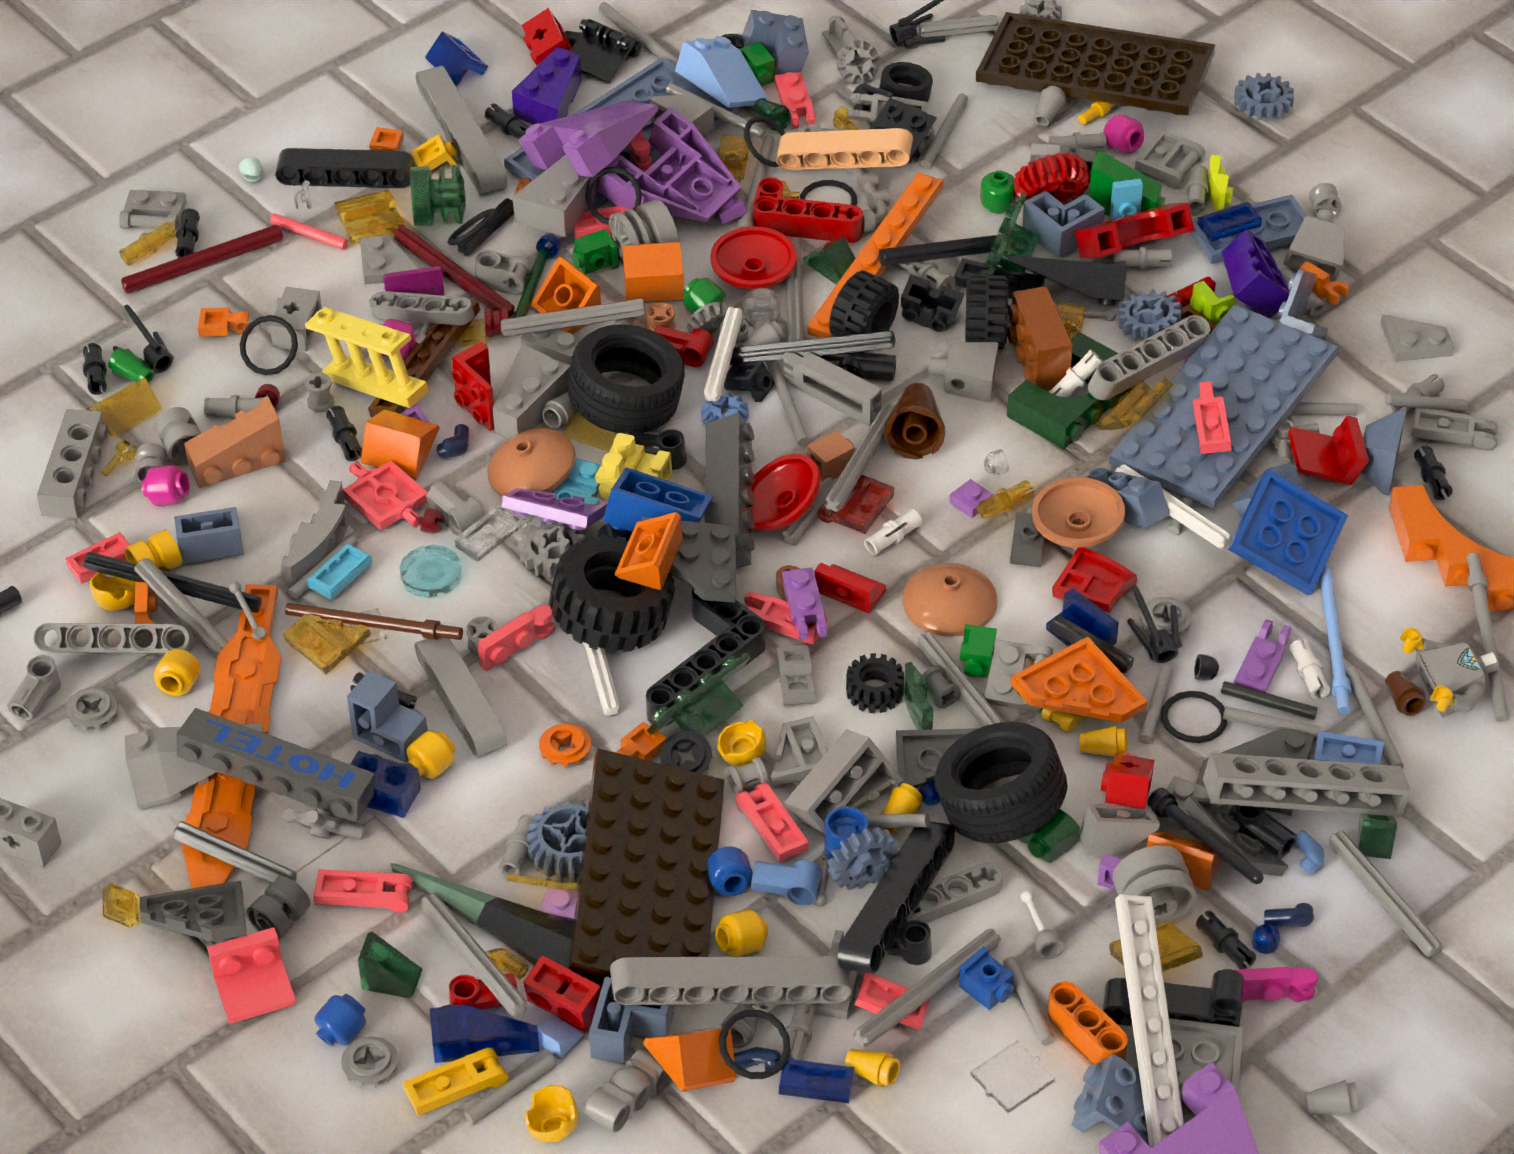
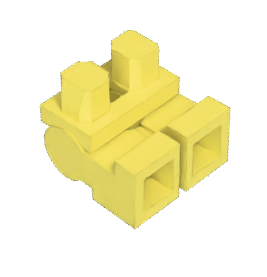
M618 433L609 453H606L602 460V465L595 475V481L600 484L598 491L605 500L609 499L611 488L626 467L669 481L673 474L671 453L661 450L658 451L657 455L645 453L644 446L635 444L634 436Z

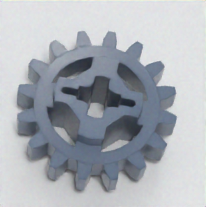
M1256 73L1255 78L1247 75L1245 81L1239 80L1238 86H1235L1234 104L1239 106V112L1247 111V117L1254 115L1257 116V120L1267 117L1271 121L1274 115L1282 118L1283 112H1290V107H1293L1294 88L1289 87V81L1281 82V76L1271 77V73H1267L1266 77Z
M1152 289L1150 294H1145L1141 290L1140 295L1137 297L1130 294L1129 301H1122V308H1118L1119 328L1124 329V335L1126 336L1133 333V340H1137L1140 337H1144L1145 340L1182 320L1180 302H1176L1174 295L1167 298L1166 291L1156 294L1155 289Z
M876 827L872 832H869L865 828L861 835L852 833L851 837L847 839L848 842H840L842 846L840 849L832 850L831 853L834 858L827 861L830 867L828 871L840 888L846 885L847 889L851 890L857 884L861 889L865 886L866 882L874 884L880 878L879 875L883 876L885 874V869L890 866L897 855L899 846L887 829L881 831L879 827Z

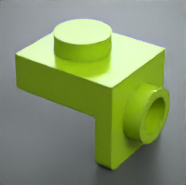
M1202 281L1194 284L1190 304L1193 309L1216 325L1234 304L1236 305L1237 298L1233 294L1218 298L1210 287Z

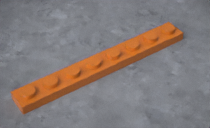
M919 172L915 175L807 325L808 334L819 338L833 337L829 330V321L833 304L841 288L858 271L865 270L878 277L883 274L888 266H882L880 261H878L879 250L903 246L943 190V180Z

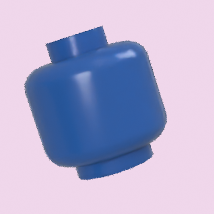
M726 846L717 849L711 854L707 861L708 876L712 888L718 894L736 896L742 894L750 887L753 872L745 852L734 846Z
M346 993L343 996H331L314 1017V1021L319 1028L316 1035L331 1047L335 1043L343 1046L349 1045L366 1025V1018L364 1016L366 1009Z

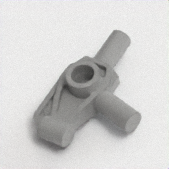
M1291 412L1269 440L1278 449L1279 464L1290 463V449L1292 448L1287 433L1290 427L1320 433L1318 423L1295 426Z
M286 808L283 811L285 822H295L309 828V834L312 836L329 839L330 834H340L362 839L364 826L340 821L334 818V814L319 808L309 810L308 812H296L293 808Z

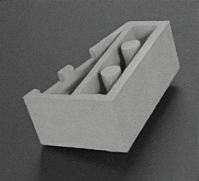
M522 344L492 407L495 433L509 439L519 432L536 428L543 421L542 410L544 409V404L568 392L567 383L570 366Z
M846 729L784 803L801 824L824 832L826 816L830 811L844 806L856 808L867 800L873 801L880 796L879 792L891 784H899L903 779L869 737Z

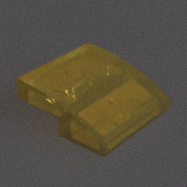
M389 190L334 202L339 220L350 244L360 242V238L391 235L399 226H405L402 217L397 211L395 199Z
M1166 376L1152 388L1142 380L1095 426L1099 430H1117L1136 423L1174 384Z

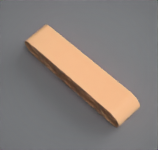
M901 128L785 133L780 138L776 163L785 170L904 166L910 159L913 135L908 130Z

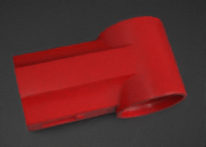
M656 326L654 330L655 333L663 336L674 346L680 354L683 363L690 367H700L714 345L712 335L703 329H693L690 333Z
M504 974L517 989L514 974ZM459 975L454 977L449 983V1011L458 1020H470L475 1018L480 1010L503 1006L481 979H476L470 975Z

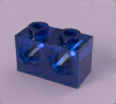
M358 751L351 765L375 773L374 796L367 807L405 818L421 790L418 768H414L406 763L391 761L376 754Z

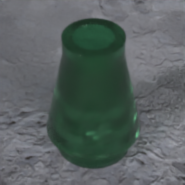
M759 98L754 104V111L759 116L772 119L783 130L790 124L791 114L786 106L768 101L765 98ZM766 124L771 130L776 131L772 126Z

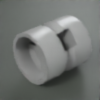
M182 407L170 408L164 411L155 422V430L163 442V446L170 459L178 464H186L187 457L184 443L201 434L189 410Z

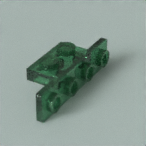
M1021 193L1017 202L1011 201L1005 213L1007 217L1004 218L998 230L999 233L984 265L989 268L986 275H993L998 265L1017 271H1026L1008 263L1010 255L1032 257L1040 234L1016 224L1027 196Z
M746 652L739 658H736L735 655L731 656L720 666L721 671L716 675L712 672L706 674L697 683L699 686L697 689L691 692L688 688L678 695L674 700L676 704L668 709L665 705L651 716L653 723L647 732L652 736L674 720L682 730L696 731L705 737L740 711L743 707L742 702L724 682L745 666L750 659L749 654Z

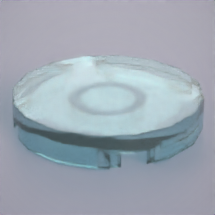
M420 546L410 551L402 559L399 567L401 580L406 590L416 596L427 598L437 597V593L444 592L447 594L460 583L462 577L460 558L454 551L445 546Z

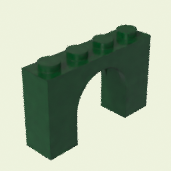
M1081 332L1071 340L1073 345L1071 368L1090 349L1102 361L1118 354ZM1094 372L1085 380L1087 384H1089ZM1026 379L1008 395L1007 417L1065 449L1073 441L1079 440L1089 426L1095 425L1109 408H1114L1119 399L1127 392H1132L1136 385L1110 399L1099 400L1093 397L1090 392L1079 397H1060Z

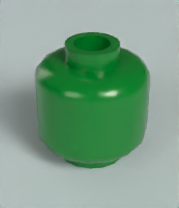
M1004 171L991 172L983 177L980 189L981 204L990 212L997 214L1004 213L1014 207L1017 200L1014 189V177Z
M707 277L693 279L685 287L682 294L684 296V306L693 314L709 303L725 302L726 299L725 292Z

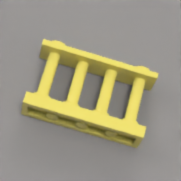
M327 307L319 310L305 323L306 329L325 334L333 360L322 372L331 378V382L407 408H411L429 392L426 381L408 376L400 353V349L412 339L410 334ZM339 339L346 341L351 356L344 354ZM361 347L367 348L372 363L365 361ZM382 354L389 356L393 370L386 368Z

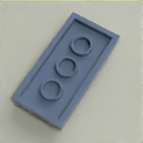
M1288 195L1192 218L1194 231L1190 233L1210 264L1224 261L1221 251L1246 229L1264 240L1269 250L1291 245L1307 215L1294 196Z

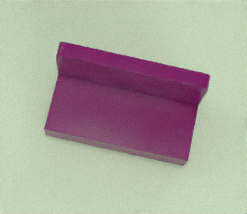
M440 266L392 272L383 275L385 291L444 295L443 274Z

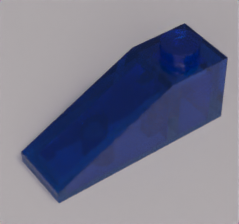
M444 1005L438 1008H430L435 1063L455 1061L485 1048H493L497 1056L540 1052L537 1025L467 1005Z

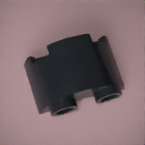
M910 274L901 295L902 317L906 321L915 322L922 327L931 328L936 332H942L955 319L965 294L948 287L940 291L935 290L930 286L929 280Z

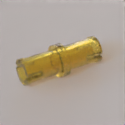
M166 221L148 234L146 232L139 235L138 240L119 250V254H122L120 257L129 266L144 255L155 253L159 246L176 237V233H173L175 232L174 228Z

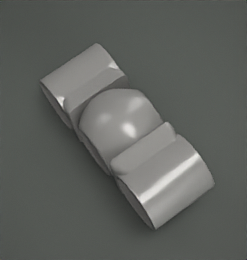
M644 1047L640 1048L627 1061L626 1068L617 1070L609 1082L606 1081L602 1087L594 1090L585 1104L584 1114L616 1133L632 1118V1112L642 1109L649 1100V1097L653 1098L656 1092L663 1090L671 1078Z

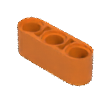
M1067 981L1054 984L1050 989L1048 1002V1018L1051 1023L1093 1063L1098 1064L1112 1054L1126 1061L1128 1045L1126 1033L1075 984Z

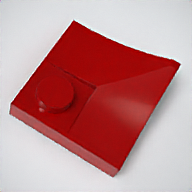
M1077 548L1053 585L1052 594L1055 598L1110 613L1119 599L1133 585H1136L1138 582L1137 575L1107 556L1087 548Z

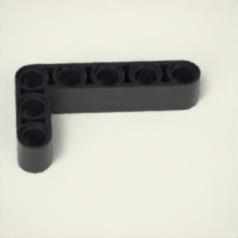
M693 588L691 593L692 616L696 622L712 632L716 637L647 690V720L652 725L658 727L673 723L761 655L765 650L764 620L736 599L735 603L703 600L694 593L695 588Z

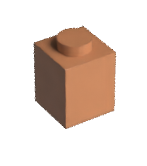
M837 430L807 445V456L819 467L822 481L828 477L833 480L838 478L855 452L853 443L849 439H845Z

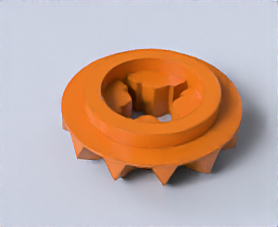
M570 723L557 724L548 728L539 740L542 759H548L552 766L560 763L564 768L568 763L578 765L580 759L588 758L589 750L592 748L588 732L582 727ZM571 742V748L566 747L560 751V745L565 746Z

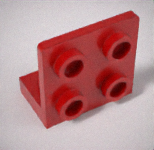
M481 341L452 357V377L455 384L454 399L461 408H465L472 414L478 424H483L489 431L494 430L492 408L494 399L491 386L489 350Z
M1346 415L1340 426L1335 428L1333 436L1290 427L1287 432L1297 471L1300 474L1352 485L1369 461L1356 417Z

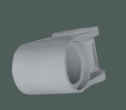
M483 250L477 253L475 256V278L491 289L505 291L510 294H519L523 291L525 287L524 280L532 271V265L526 258L498 253L493 250Z

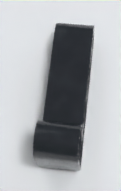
M1231 969L1219 970L1213 975L1211 988L1164 983L1169 1018L1240 1026L1244 991V977L1241 973ZM1126 978L1110 979L1105 985L1103 1011L1116 1024L1133 1026Z

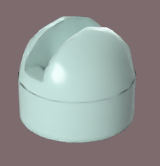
M255 157L246 158L239 165L241 175L246 181L256 182L262 177L263 167L259 159Z

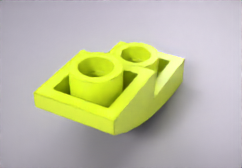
M1211 154L1208 194L1215 211L1221 212L1224 211L1225 204H1231L1233 187H1228L1229 175H1225L1226 168L1221 167L1222 156Z

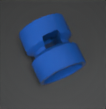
M848 806L838 807L830 811L826 816L824 852L828 860L834 858L831 853L832 850L842 847L840 845L841 841L848 842L847 839L851 837L852 833L861 835L863 829H868L867 816L861 810Z

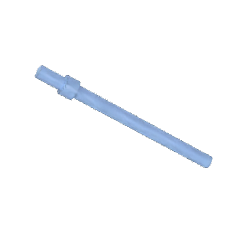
M1324 567L1320 575L1333 672L1331 689L1332 694L1336 697L1338 713L1347 715L1351 712L1349 700L1351 683L1350 679L1346 677L1332 569Z

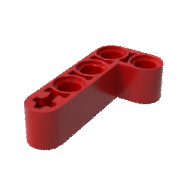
M767 177L759 182L753 202L754 226L770 228L789 237L843 243L858 242L862 238L863 211L858 206L783 197V183L778 178Z

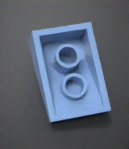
M716 36L715 39L696 38V40L683 42L675 69L681 76L728 108L767 104L768 97L742 52L730 44L731 41L729 39Z

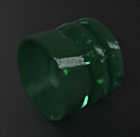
M452 165V178H446L445 166H440L438 179H433L429 166L411 167L410 181L414 226H433L435 213H441L444 225H449V212H454L455 224H463L466 193L465 181L460 172L459 165Z

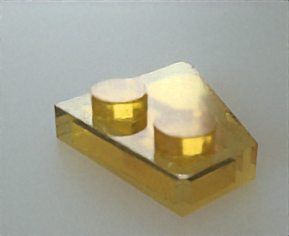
M305 614L286 630L283 636L287 643L327 675L370 637L371 633L365 625H359L358 628L345 626L340 620H325L320 618V616Z

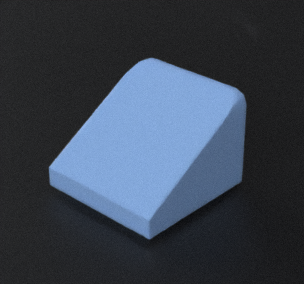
M557 1016L541 1022L533 1028L534 1042L560 1059L583 1037L582 1032Z

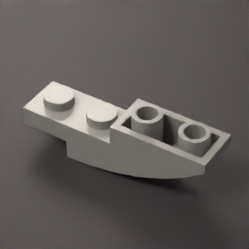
M330 480L326 492H322L320 495L318 513L312 515L311 523L301 522L297 534L292 535L289 555L283 557L281 564V573L286 577L287 588H291L342 541L348 528V519L341 481Z

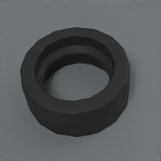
M910 62L891 63L882 71L879 89L892 92L893 97L928 102L931 95L933 78L929 71L920 65ZM898 83L909 84V85H912V86H914V87L903 86V85H900V84H898Z

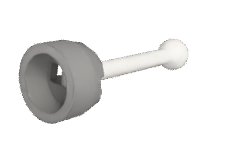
M1024 890L1020 894V899L1027 904L1039 930L1035 937L1037 953L1042 959L1055 958L1064 950V943L1055 930L1045 929L1032 901L1034 898L1033 893L1030 890Z

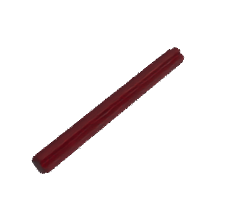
M275 224L122 277V288L127 294L282 241L283 232L280 226Z
M399 226L398 229L393 231L394 240L431 267L440 266L445 277L486 307L491 308L493 311L500 310L502 307H508L509 318L515 314L513 304L408 228Z

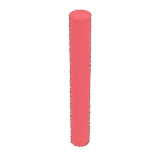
M276 213L271 216L270 223L273 225H279L281 228L343 250L348 246V239Z

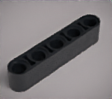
M286 148L279 154L275 176L280 183L292 186L405 188L411 183L415 160L410 153L405 151Z

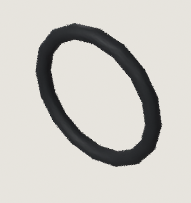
M764 116L751 118L747 121L744 128V140L748 149L761 163L770 167H779L776 161L773 162L764 158L754 148L750 139V128L755 122H763L776 129L781 137L785 134V131L772 119Z
M615 166L606 167L592 177L587 184L585 194L587 206L592 215L602 223L609 224V219L597 212L593 205L591 194L597 179L606 173L615 172L627 177L635 188L636 200L633 210L636 212L637 206L641 205L642 194L640 185L634 175L626 169Z
M836 180L813 182L805 187L800 194V199L805 200L808 192L814 188L836 186L850 194V205H857V195L853 188Z
M491 208L474 216L454 231L448 238L447 243L454 246L474 236L492 222L497 215V210ZM488 216L483 222H481L475 228H473L466 234L458 237L463 231H465L471 225Z
M273 315L258 317L249 323L243 331L239 344L240 353L246 366L255 373L263 375L278 374L289 367L296 356L298 348L297 334L292 325L282 317ZM262 322H277L283 325L291 336L292 347L290 355L284 363L276 368H259L247 356L246 341L248 335L254 327Z
M1185 691L1177 693L1165 702L1161 710V720L1165 729L1172 736L1185 742L1202 743L1211 741L1220 736L1227 726V720L1223 719L1224 705L1214 696L1204 692ZM1189 697L1202 698L1218 708L1221 715V723L1215 731L1208 735L1189 736L1178 732L1171 726L1168 720V710L1173 703L1180 699Z
M744 1010L732 1015L723 1025L719 1036L720 1053L726 1065L736 1074L748 1079H766L777 1074L786 1065L791 1051L790 1037L783 1023L774 1015L762 1010ZM745 1017H760L770 1021L778 1029L783 1039V1053L780 1060L773 1068L764 1072H750L740 1068L731 1059L727 1051L726 1038L730 1028L738 1020Z

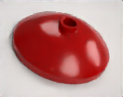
M756 226L742 227L727 232L714 243L711 249L710 260L713 271L720 279L738 288L755 290L772 287L788 278L796 267L797 251L792 241L776 230Z
M802 454L782 456L765 465L754 475L755 481L751 484V491L755 503L751 506V514L755 526L751 529L759 532L779 530L796 522L809 510L818 495L821 484L820 469L810 457Z

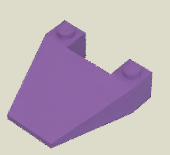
M624 101L544 123L534 124L525 131L526 134L519 139V142L534 168L547 170L559 159L567 155L577 175L594 177L621 153L659 109L657 105Z
M671 107L653 122L648 142L663 155L652 166L643 172L620 154L606 166L623 168L634 175L641 188V204L659 199L667 207L671 216L707 222L741 190L740 184L694 124ZM615 172L606 173L599 177L596 189L599 193L619 207L633 209L636 200L635 188L627 177Z
M1212 1062L1184 1081L1182 1101L1194 1113L1195 1117L1156 1145L1150 1147L1129 1122H1126L1099 1142V1154L1259 1153L1235 1087Z

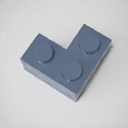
M751 10L742 34L744 47L761 42L775 60L776 74L802 72L809 54L803 18H797L793 15L774 14L769 11Z
M1044 191L1024 202L1022 228L1060 258L1078 248L1074 230L1104 222L1105 208L1087 194L1063 205L1047 191Z
M369 670L347 695L353 739L407 763L409 761L406 753L408 746L420 735L428 731L426 716L415 709H409L400 705L397 683L387 676H381Z
M605 977L589 1031L590 1057L625 1063L633 1035L649 1038L669 1034L674 1015V1005L619 1004L614 1000L611 978Z

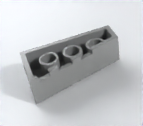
M567 155L563 156L513 196L515 222L566 238L588 208L585 194L587 184L592 177L577 175ZM599 178L597 179V181H596L595 184L593 185L592 194H591V196H592V201L594 200V198H595V197L597 196V194L599 193V192L596 190V189H597V185H598Z

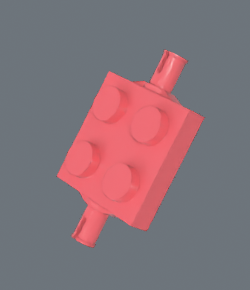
M358 461L354 462L355 465L353 463L350 465L349 471L358 479L343 489L344 499L379 530L382 531L402 518L406 519L414 528L421 525L423 517L414 510L427 503L426 494L428 492L395 463L389 461L381 467L372 470H366Z

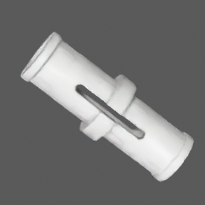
M1090 349L1073 368L1069 367L1065 371L1067 374L1049 392L1060 397L1069 398L1079 387L1083 388L1087 384L1085 380L1103 362L1102 359H1099V356Z
M910 509L896 520H888L883 524L882 529L864 539L866 550L875 556L891 544L900 543L905 535L923 524L920 514L915 509ZM898 527L901 528L900 530H898L897 532H895V533L892 534L891 536L886 537L887 534H889L890 532H892V531L895 530L896 528H898Z
M1300 639L1290 645V651L1298 665L1297 673L1301 679H1304L1310 696L1313 699H1317V691L1320 699L1330 693V687L1322 673L1323 665L1314 656L1309 641L1307 639L1302 640L1303 648Z

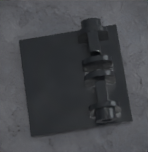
M583 19L579 24V29L582 30V33L572 47L574 53L580 55L581 71L610 83L637 40L592 19Z
M890 97L869 129L901 128L908 130L913 135L909 163L917 162L921 155L917 149L937 120V117Z

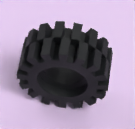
M870 653L869 659L866 658L865 654L860 656V662L856 659L853 660L852 667L848 666L846 674L847 698L851 699L853 706L859 703V710L863 712L866 707L869 708V713L874 714L877 708H879L880 713L886 712V706L890 710L894 709L895 703L899 704L904 695V671H902L901 664L896 665V659L893 657L887 661V655L881 654L880 658H876V653ZM868 680H881L887 684L872 687L864 682Z

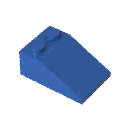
M626 467L611 488L603 522L610 524L616 530L633 531L636 522H640L642 517L655 518L674 512L681 515V521L700 522L711 504L713 496Z

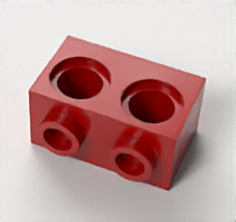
M542 955L523 981L528 1002L586 1032L592 1024L601 986Z

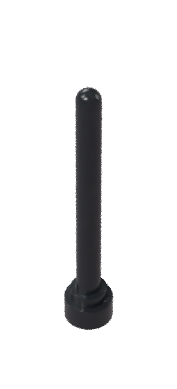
M1158 788L1151 793L1147 800V806L1151 807L1155 815L1165 818L1170 817L1252 883H1262L1264 879L1262 872L1178 807L1176 797L1165 788Z

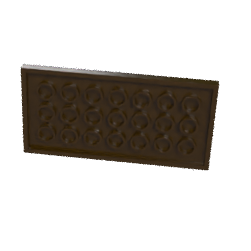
M1006 12L976 71V82L1038 91L1040 93L1049 86H1057L1069 98L1076 97L1094 102L1101 101L1120 106H1132L1150 111L1157 110L1175 115L1189 116L1214 57L1215 44Z
M597 749L594 756L568 964L569 970L601 978H611L610 966L614 961L621 958L708 957L714 889L708 876L707 861L711 854L718 849L724 779Z

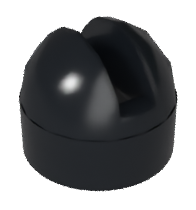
M1198 654L1194 666L1195 679L1206 681L1215 678L1220 667L1218 661L1212 656Z

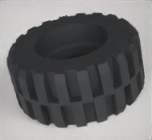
M601 535L598 539L593 537L582 540L581 544L577 542L570 546L567 551L563 552L556 566L549 598L552 615L555 621L560 623V628L567 635H573V640L580 644L582 642L587 643L589 648L595 650L603 648L606 649V652L615 653L617 650H623V652L633 651L636 646L640 649L661 635L669 616L675 592L674 578L670 572L667 575L662 590L623 580L614 575L628 544L625 537L617 536L615 539L609 538V535ZM597 590L615 591L628 598L611 597Z

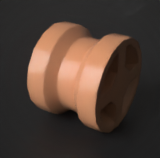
M664 302L651 304L646 309V329L654 332L656 326L675 330L674 308Z

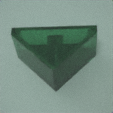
M841 237L821 245L803 257V262L837 285L856 257L846 239Z
M1359 814L1357 846L1365 856L1391 859L1397 830L1395 818L1385 815Z
M373 931L367 934L358 958L362 990L405 998L412 997L423 969Z

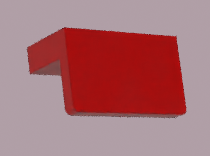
M820 562L814 570L819 594L868 614L871 613L886 592L885 584L835 564L829 566Z

